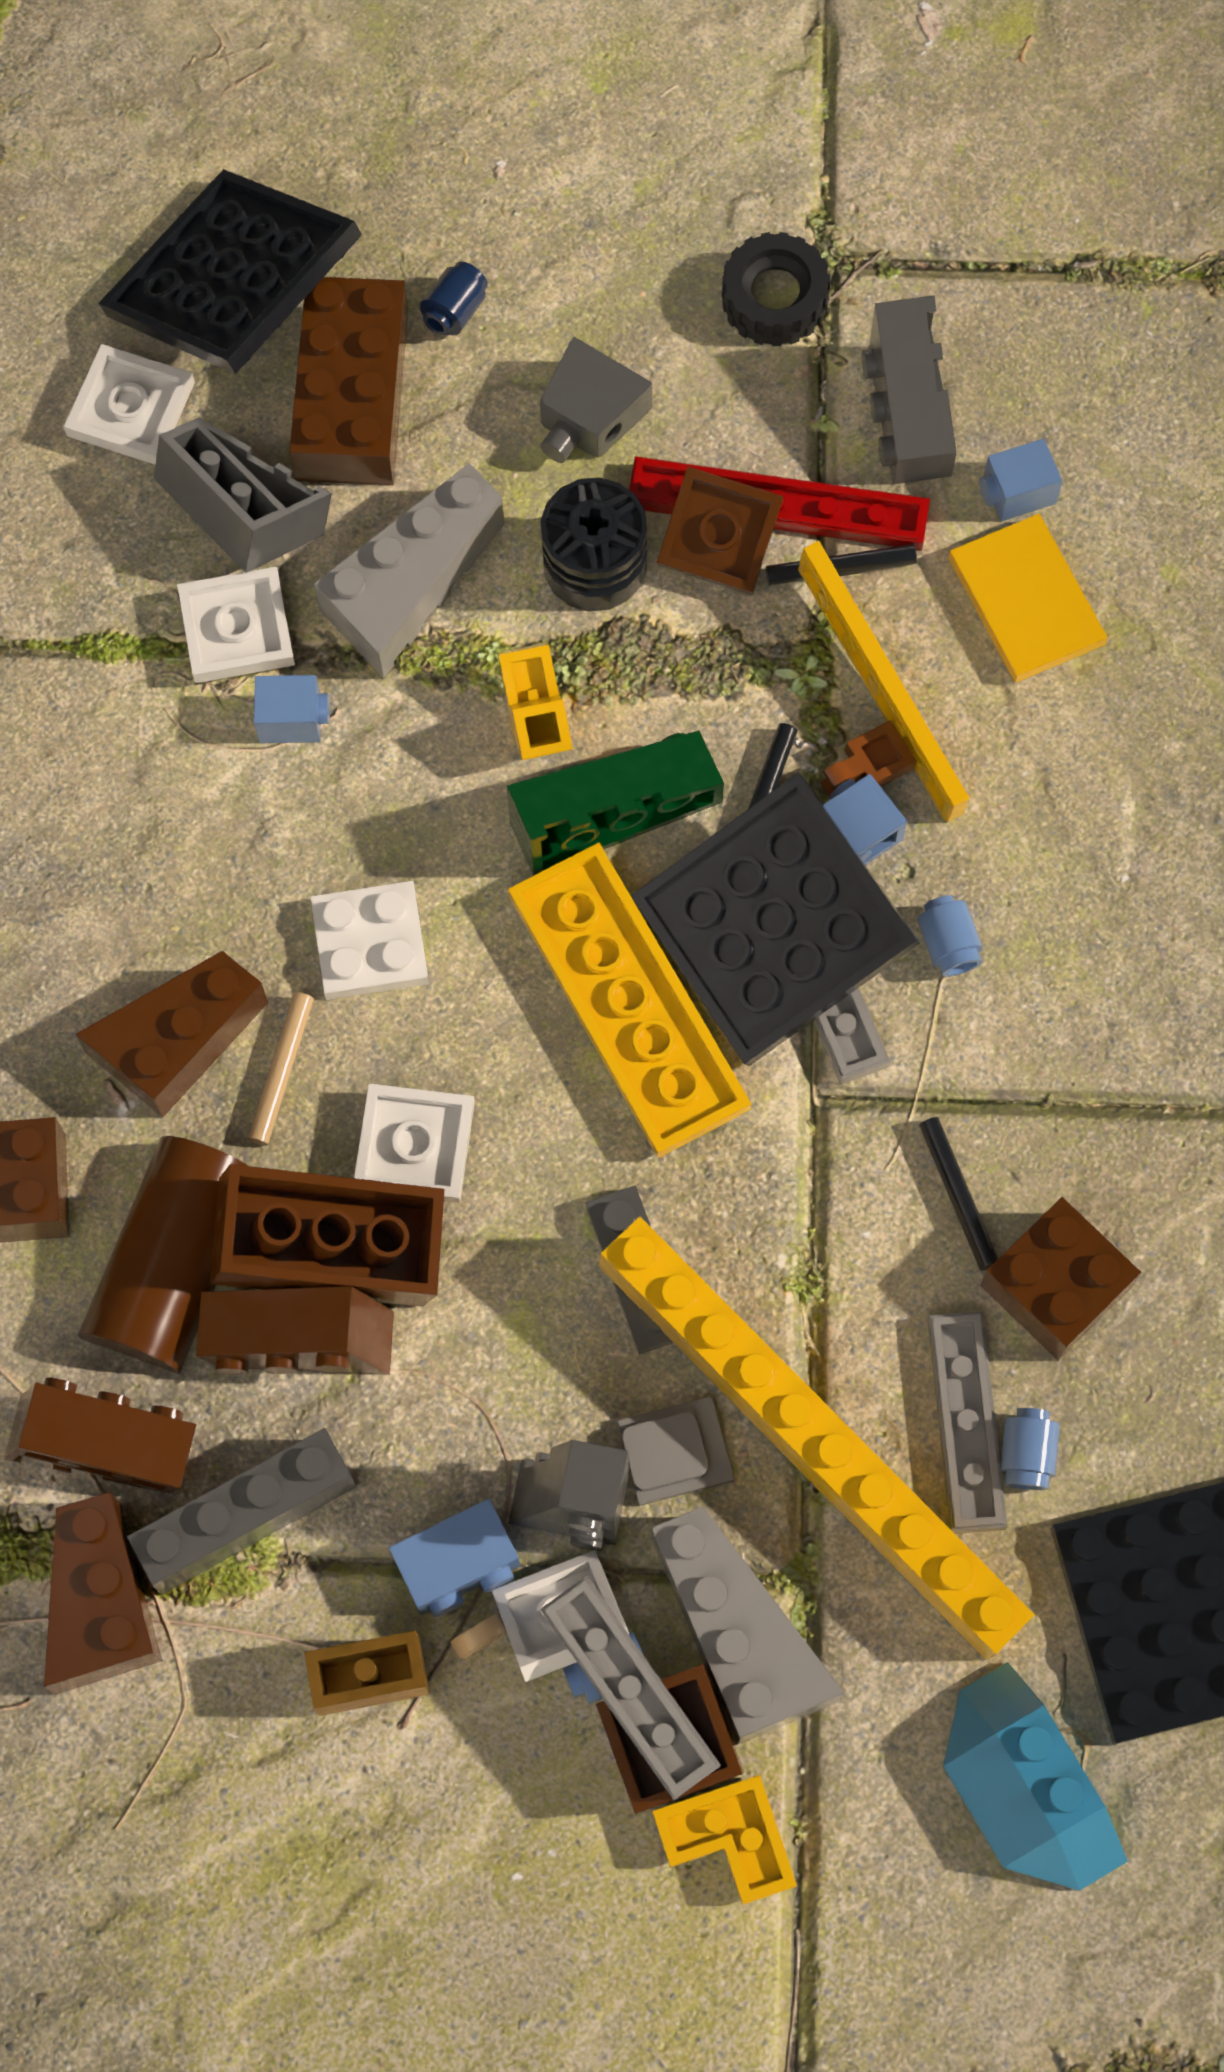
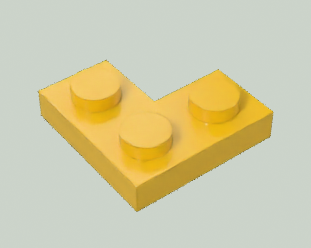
M760 1775L652 1811L669 1867L672 1868L724 1850L742 1906L797 1887Z

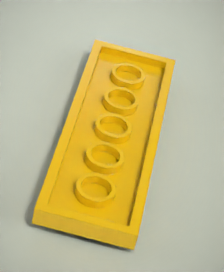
M600 843L508 889V896L658 1159L751 1110L752 1103Z

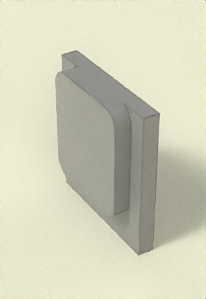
M712 1396L617 1420L624 1450L628 1451V1465L639 1506L735 1481Z

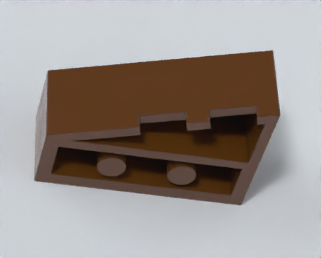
M220 951L76 1033V1036L89 1057L163 1118L268 1004V1000L262 983L224 951Z
M352 1286L201 1292L196 1356L215 1365V1372L225 1375L248 1374V1369L266 1370L277 1374H294L298 1371L390 1375L394 1311Z
M49 1377L45 1378L44 1384L35 1382L20 1396L4 1460L20 1463L22 1456L51 1463L53 1464L52 1469L56 1471L71 1473V1469L103 1476L102 1479L104 1481L168 1494L181 1489L196 1429L195 1423L182 1420L183 1412L159 1405H153L150 1412L129 1407L130 1398L111 1392L100 1391L97 1398L76 1393L77 1385L72 1382Z
M111 1492L56 1508L44 1688L55 1695L163 1661L133 1548L127 1537L129 1533L121 1503Z

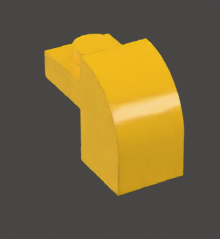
M542 643L497 653L510 724L521 759L527 760L573 750L564 701L558 692L549 644Z

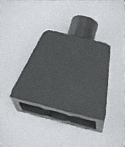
M573 337L541 398V424L550 431L540 444L542 451L558 463H564L575 447L580 448L593 457L603 456L652 408V382L578 338Z

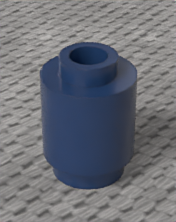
M463 261L457 262L454 267H447L420 303V311L425 325L438 335H458L486 297L485 290L488 287V282L483 273L475 266Z

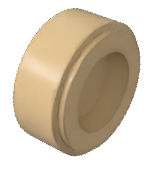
M496 1613L460 1634L450 1643L459 1659L463 1658L465 1660L507 1634L506 1628L500 1615Z

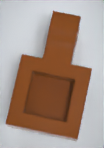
M889 720L848 741L844 750L848 758L826 768L823 771L826 779L822 780L820 784L828 797L842 783L850 779L857 783L869 774L882 787L913 771L917 761Z

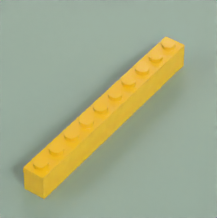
M640 1216L601 1252L599 1261L601 1270L662 1329L664 1334L985 1660L996 1655L1035 1615Z

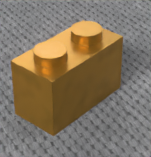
M416 1630L304 1652L313 1709L319 1716L430 1695L421 1640Z

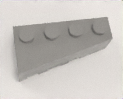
M468 463L314 583L319 610L383 679L394 667V660L406 645L410 646L419 635L422 624L436 606L440 608L451 594L450 589L461 574L468 572L504 526L502 496Z
M703 1506L652 1527L651 1539L701 1658L707 1667L712 1684L738 1745L842 1700L845 1694Z

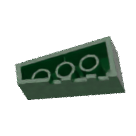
M700 730L688 734L675 733L660 742L507 785L510 825L533 876L597 843H600L604 850L723 803L724 782Z

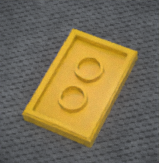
M1040 513L950 550L948 559L1015 683L1106 645L1108 637Z

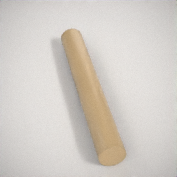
M294 992L248 1136L250 1142L258 1145L268 1146L314 1001L313 997L305 993Z

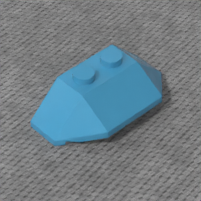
M1007 1662L961 1689L958 1694L943 1768L1002 1868L1080 1891L1128 1862L1106 1806L1045 1705L1012 1666Z

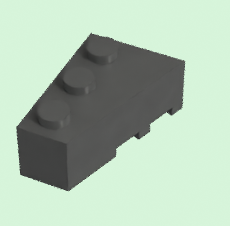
M934 295L875 303L869 349L862 350L865 379H873L875 393H870L872 419L874 423H882L884 434L878 440L880 461L882 467L890 466L893 484L951 477L957 452L948 390H943L937 361L943 359L941 343H934L931 331L933 315L936 313Z
M196 418L159 435L154 479L245 573L324 535L332 496L331 492L320 486L315 490L308 488L291 478V469L280 463L273 468L252 456V447L201 418Z
M569 1440L552 1447L550 1456L547 1453L540 1452L536 1454L535 1461L529 1458L522 1459L508 1524L571 1536V1545L588 1550L601 1551L603 1543L616 1545L628 1485V1451Z

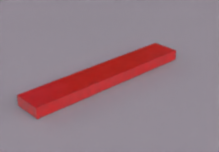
M638 456L634 458L629 490L637 496L645 511L672 515L688 466L783 496V503L774 530L891 547L914 544L916 550L922 551L930 498Z

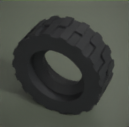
M766 232L761 233L759 237L746 239L742 246H737L731 252V258L725 263L724 276L722 277L723 312L727 313V321L731 327L734 326L738 330V334L745 339L748 337L754 340V343L763 345V343L772 344V347L781 346V344L790 343L791 345L799 342V339L804 336H810L814 332V328L822 323L825 310L827 311L830 274H827L828 264L825 258L822 259L819 255V250L814 245L811 246L806 243V239L799 236L796 238L785 232H779V234ZM766 270L789 272L796 278L799 284V296L793 304L786 308H766L760 305L753 297L751 287L754 279Z

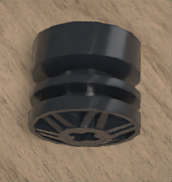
M600 477L578 479L561 487L547 501L541 517L544 578L553 594L569 606L585 611L610 610L627 602L641 587L647 570V523L644 508L634 493L622 484ZM594 531H597V532H598L597 535H594V536L591 535V532H594Z

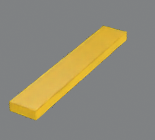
M819 541L803 548L798 571L886 722L889 720L892 722L917 762L914 770L939 813L947 823L963 815L970 799L824 548Z

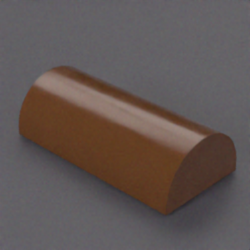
M163 1136L160 1138L79 1330L78 1337L80 1339L180 1375L198 1330L201 1292H213L216 1286L210 1284L219 1177L229 1164L248 1165L220 1150L199 1142L175 1136Z

